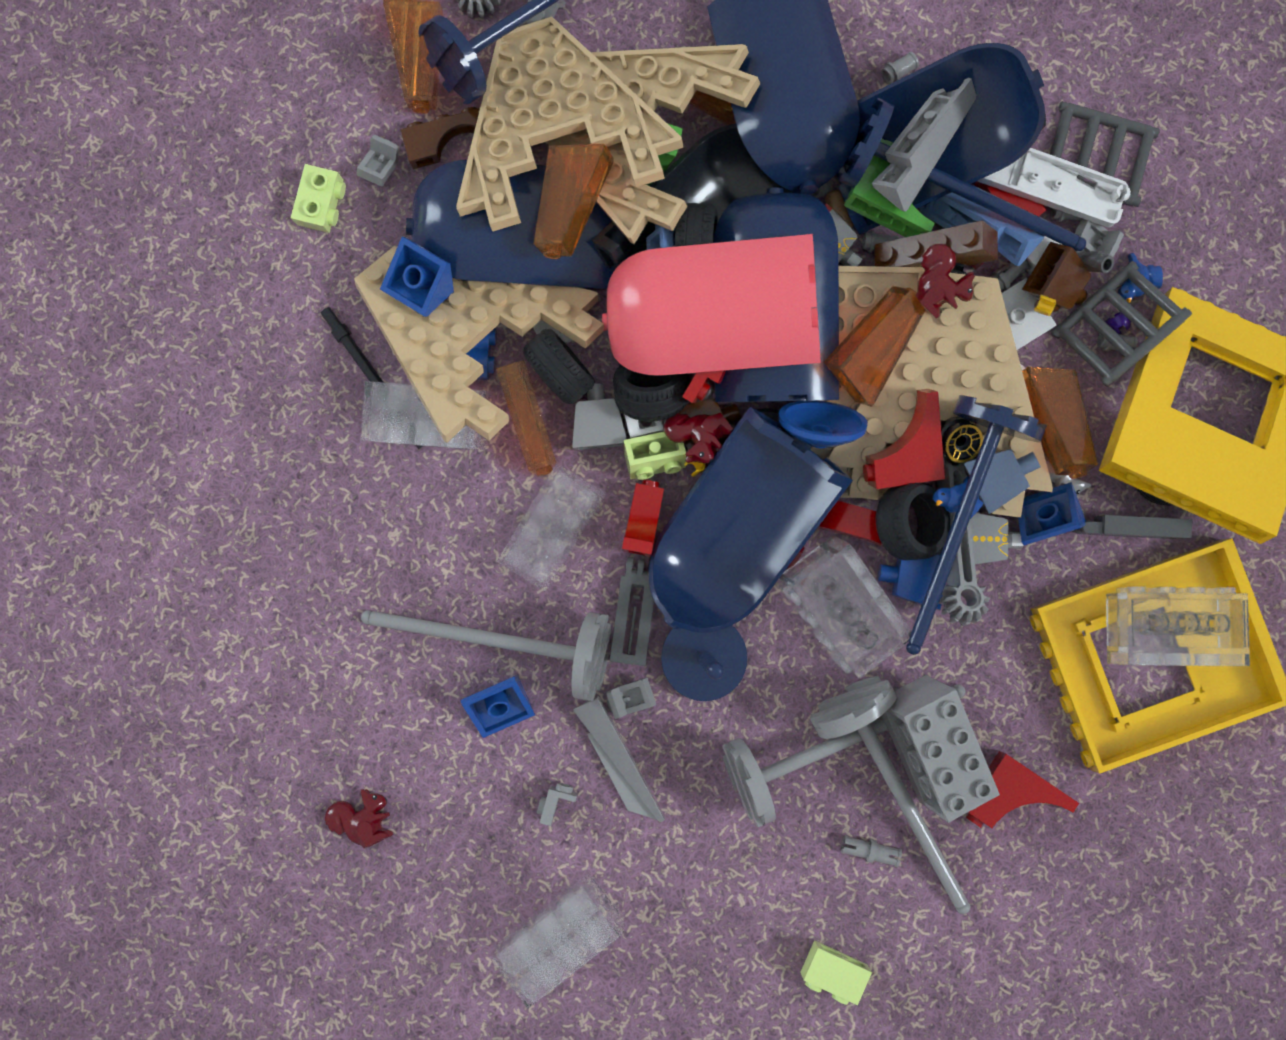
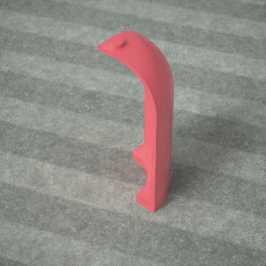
M813 234L656 248L641 251L630 256L615 269L610 277L607 288V313L602 314L604 331H608L611 352L614 358L625 368L646 375H673L821 363L817 308H813L817 307Z

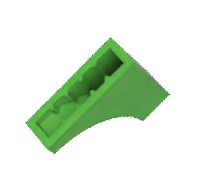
M884 139L880 141L889 146L893 144V142ZM873 156L857 186L851 188L844 206L904 237L931 232L935 223L922 215L913 204L910 205L906 212L901 211L873 188L872 182L891 164Z

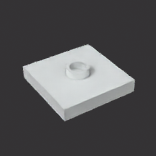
M1026 278L1002 293L1016 350L1056 326L1051 316L1034 311V303L1039 298L1022 290L1027 281Z

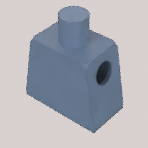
M1012 449L994 454L979 494L989 514L1030 487L1025 475L1041 468L1033 452L1016 459ZM976 459L964 463L969 475L972 472Z

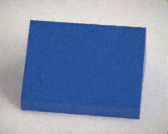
M402 236L380 290L427 317L454 292L451 265L449 262Z
M1072 482L1054 487L1052 492L1042 491L1024 497L1021 517H1018L1023 545L1073 531L1086 525V520Z
M518 674L460 700L463 708L483 738L535 716Z

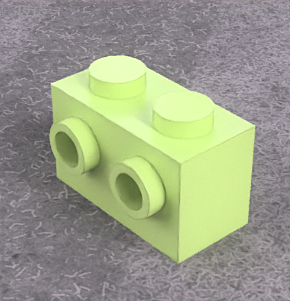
M308 164L304 165L291 214V219L297 225L330 233L331 226H336L339 217V211L336 209L338 199H343L346 190V184L343 182L340 174L336 171Z
M665 432L624 440V455L630 479L645 480L651 478L654 474L663 472L673 474L679 472L682 468H686L684 465L686 462L684 443L670 441Z
M815 940L800 972L803 980L806 981L805 985L817 992H821L822 989L832 993V998L845 1005H848L849 1002L856 1005L859 1004L872 974L867 964Z

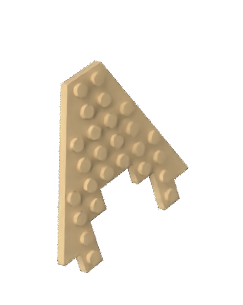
M553 17L545 18L517 27L496 41L486 82L487 88L482 98L456 205L457 211L461 217L486 209L492 231L521 223L509 177L537 169L531 146L587 129L593 151L622 143L636 187L665 179L658 155L684 148L681 136L559 22Z
M743 44L591 52L653 111L660 105L683 114L696 90L746 108L760 85L758 77L739 70L749 53L747 46ZM587 129L546 141L551 150L633 244L637 241L648 221L673 231L687 208L686 202L680 198L648 185L636 187L621 142L593 151Z
M393 246L354 278L356 288L446 443L466 425L487 440H490L509 422V415L469 388L484 373L482 364L466 353L497 325L502 323L523 337L542 320L584 348H587L604 331V323L586 313L598 302V293L567 286L470 281L452 278L454 292L429 316L425 317L380 290L396 252V246Z
M949 273V276L954 281H957L961 277L966 275L958 273ZM975 276L972 281V299L964 302L955 297L957 309H954L948 303H944L939 308L940 317L937 319L920 302L918 303L855 409L868 422L866 433L854 442L833 447L827 456L837 466L851 468L850 478L853 481L849 485L848 496L878 500L879 489L868 485V482L863 477V465L866 464L865 456L884 450L886 443H895L903 435L915 412L917 390L931 389L938 391L940 420L958 417L953 414L959 395L977 398V403L1008 407L1013 409L1012 414L1034 417L998 278ZM970 422L979 428L984 440L988 428ZM1002 433L995 453L1012 449L1016 459L1033 452L1041 468L1025 475L1030 485L1027 489L1052 492L1053 487L1041 442H1032ZM1025 490L991 514L1021 517Z

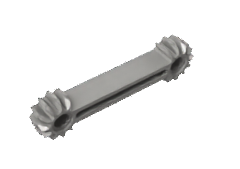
M943 454L945 479L937 480V489L951 488L962 484L966 476L969 475L964 465L965 462L958 463L950 459L951 465L946 459L947 456ZM949 512L950 528L956 512ZM970 521L947 579V585L944 587L943 597L939 601V604L945 607L941 614L946 615L949 613L950 623L959 621L961 626H966L970 622L976 623L980 621L981 615L986 614L989 610L985 603L990 600L989 597L983 595L987 586H977ZM961 595L966 599L967 606L961 601Z

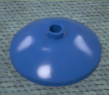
M826 401L792 402L784 405L780 409L778 416L779 423L789 434L815 448L837 447L854 442L866 433L868 425L866 418L856 410Z

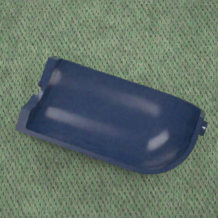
M714 0L707 6L716 45H746L749 53L739 70L758 77L760 81L758 89L746 108L731 103L737 129L747 151L763 172L780 186L795 193L808 195L815 193L817 189L832 179L847 161L857 138L860 120L857 98L828 0Z
M1001 43L977 44L958 50L857 100L860 114L859 129L875 113L876 109L872 108L874 101L877 98H881L894 105L892 116L882 139L894 143L933 92L944 88L946 93L958 89L965 79L970 78L974 85L976 100L934 167L971 184L1008 167L1021 158L1035 143L1045 120V106L1039 90L1044 87V83L1039 70L1032 71L1027 59L1018 49ZM856 138L854 147L860 142V139ZM843 165V167L836 174L837 177H840L843 173H846L848 165ZM926 180L912 204L917 209L952 192ZM840 182L839 189L845 202L852 187ZM847 208L849 217L859 235L880 226V224Z
M467 160L449 162L436 168L418 186L413 199L412 218H406V235H411V241L449 262L452 278L470 281L608 288L610 277L615 269L613 266L611 268L605 266L595 249L592 239L612 220L567 167L536 165L537 169L509 177L521 223L497 231H492L486 209L461 217L457 211L456 205Z
M767 188L766 193L740 197L733 201L722 213L715 230L713 243L813 234L817 307L813 308H817L821 363L726 370L721 383L715 382V402L839 400L838 235L833 217L827 207L811 195L784 193V188Z
M749 407L715 455L714 460L710 462L663 528L653 548L649 565L650 591L654 602L664 615V621L674 629L682 628L699 633L714 632L727 628L748 616L763 601L853 481L829 458L823 460L811 451L813 446L779 429L778 426L780 424L752 407Z

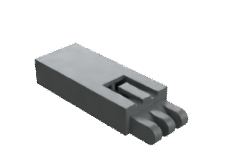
M1102 515L1095 516L1094 522H1085V526L1074 530L1075 533L1083 535L1179 540L1192 538V519Z
M633 557L627 558L625 576H621L610 662L645 666L654 600L649 586V571L643 570L645 559L639 558L638 569H632L634 559ZM631 587L644 588L635 655H630L637 607L633 609L628 653L622 654ZM633 595V599H640V596Z

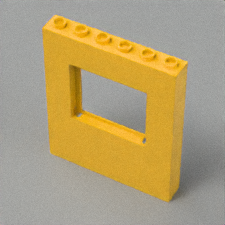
M1172 287L1165 295L1181 309L1184 307L1189 309L1192 315L1136 363L1098 471L1256 543L1262 544L1277 536L1286 507V336H1281L1262 325L1243 319L1238 314L1223 310L1211 302L1194 297L1184 290ZM1157 305L1151 323L1159 329L1171 316ZM1192 337L1197 338L1194 342L1190 341ZM1191 346L1272 382L1253 444L1171 407Z
M1233 538L1212 542L1030 608L1032 615L1029 616L1031 626L1035 632L1039 631L1043 641L1039 643L1041 653L1045 659L1049 658L1053 668L1049 671L1050 677L1054 685L1060 687L1063 695L1060 697L1061 706L1065 713H1070L1073 724H1070L1071 733L1076 741L1080 740L1084 750L1080 752L1082 762L1086 768H1090L1099 774L1286 706V676ZM1163 607L1194 690L1121 717L1090 633Z

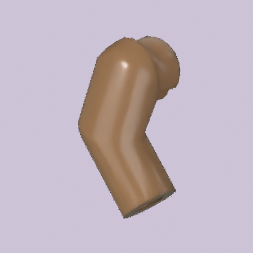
M832 190L827 193L825 202L852 228L854 224L849 217L847 208L844 206L845 202L841 191Z

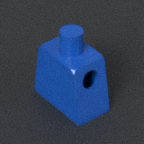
M940 555L917 560H901L897 558L896 566L880 564L878 581L893 583L891 595L922 605ZM938 603L936 610H941V604Z

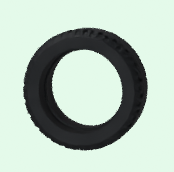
M686 203L687 208L676 225L675 247L713 243L718 224L717 208L710 203Z
M552 329L542 330L524 346L523 354L529 364L564 403H575L594 386V378Z
M622 365L614 373L615 403L618 409L630 418L649 422L668 419L682 411L688 403V400L682 397L689 386L688 373L646 375L631 371Z
M922 482L891 487L879 500L876 510L877 533L883 547L895 558L901 560L927 559L935 556L943 549L950 530L949 511L944 507L936 506L933 495L937 489L930 484ZM910 504L917 517V534L915 538L911 533L908 522Z

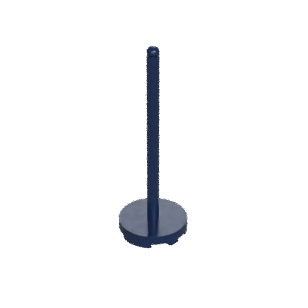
M531 0L469 41L450 20L444 16L436 15L421 24L418 30L419 38L424 36L429 51L426 57L431 69L437 67L445 79L442 85L449 93L454 90L465 99L464 104H470L484 95L487 88L485 74L476 54L559 0Z
M877 98L874 101L872 108L876 109L875 113L864 122L858 131L857 138L860 139V142L852 149L845 162L848 165L846 173L838 177V181L852 188L857 186L873 156L888 162L885 153L891 146L880 141L892 116L894 105L881 98ZM935 167L926 179L939 187L1062 245L1072 247L1075 251H1082L1086 247L1085 238L1079 237V235Z
M959 395L953 414L988 429L910 634L909 643L906 645L908 653L916 655L921 651L1002 433L1040 443L1047 425L1038 424V419L1027 415L1012 414L1013 409L1005 406L977 403V398Z
M733 625L722 630L707 633L672 628L662 647L661 663L666 679L681 695L697 701H712L726 696L741 682L747 667V649L742 636Z

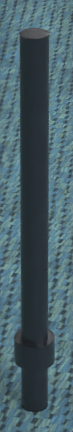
M330 307L325 308L321 311V315L333 330L331 334L336 341L344 345L418 450L427 444L426 440L350 336L352 332L347 325L339 321Z

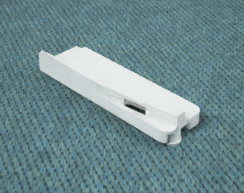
M1030 148L1021 158L1008 167L978 180V182L1105 227H1112L1120 220L1123 209H1121L1122 203L1130 197L1131 192L1128 184L1123 180ZM1078 174L1096 183V185L1092 187L1077 179Z

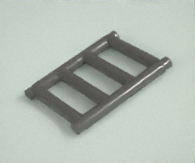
M1061 101L1059 112L1062 113L1050 155L1061 158L1072 116L1088 120L1077 160L1078 165L1086 168L1088 167L1099 124L1114 127L1115 131L1103 174L1114 177L1126 131L1142 135L1128 186L1131 191L1130 197L1123 201V204L1139 207L1141 203V197L1138 196L1153 139L1158 137L1160 129ZM1078 174L1077 179L1092 187L1096 185L1095 183L1085 181L1084 177Z
M1134 261L1123 267L1051 332L1053 337L1057 339L1061 337L1103 377L1101 381L1106 387L1119 379L1192 315L1189 309L1186 307L1181 309L1137 271L1139 267ZM1127 279L1133 282L1171 316L1159 329L1115 291ZM1105 298L1148 336L1137 348L1134 349L1093 311ZM1084 318L1125 357L1112 369L1070 330L1081 319Z

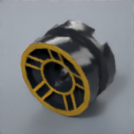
M951 417L945 420L946 424L941 428L943 454L958 463L973 459L981 448L983 442L982 432L977 426L961 417Z

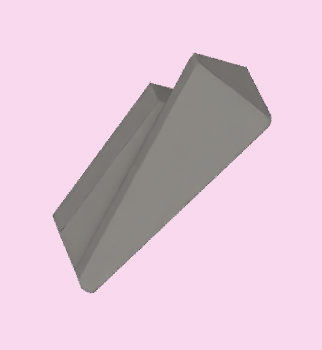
M965 79L958 89L946 93L944 88L933 92L885 153L888 162L891 164L872 182L873 188L901 211L906 212L976 100L972 79Z
M599 695L594 698L593 702L587 701L574 708L575 714L589 730L587 735L627 810L663 822L665 817Z

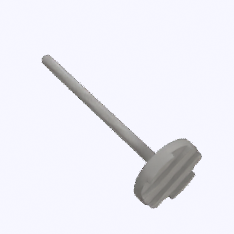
M370 610L364 611L361 615V620L364 624L571 660L573 661L571 687L574 699L593 702L596 690L600 691L604 680L609 654H606L611 633V624L607 623L609 616L606 614L589 612L586 615L576 646Z
M874 676L846 686L847 693L822 701L818 705L820 711L811 714L810 720L818 736L824 739L836 738L856 730L858 731L958 913L967 914L970 911V904L870 724L890 709L896 701L897 695L888 680L881 681L879 676Z
M956 684L951 686L957 690L959 698L965 696L966 691L962 685ZM883 717L877 718L870 723L876 735L888 730ZM856 730L840 737L831 738L760 769L746 743L741 738H737L722 745L725 752L723 760L734 790L738 789L748 818L750 820L753 819L756 827L759 828L776 819L775 808L766 784L767 782L863 740Z

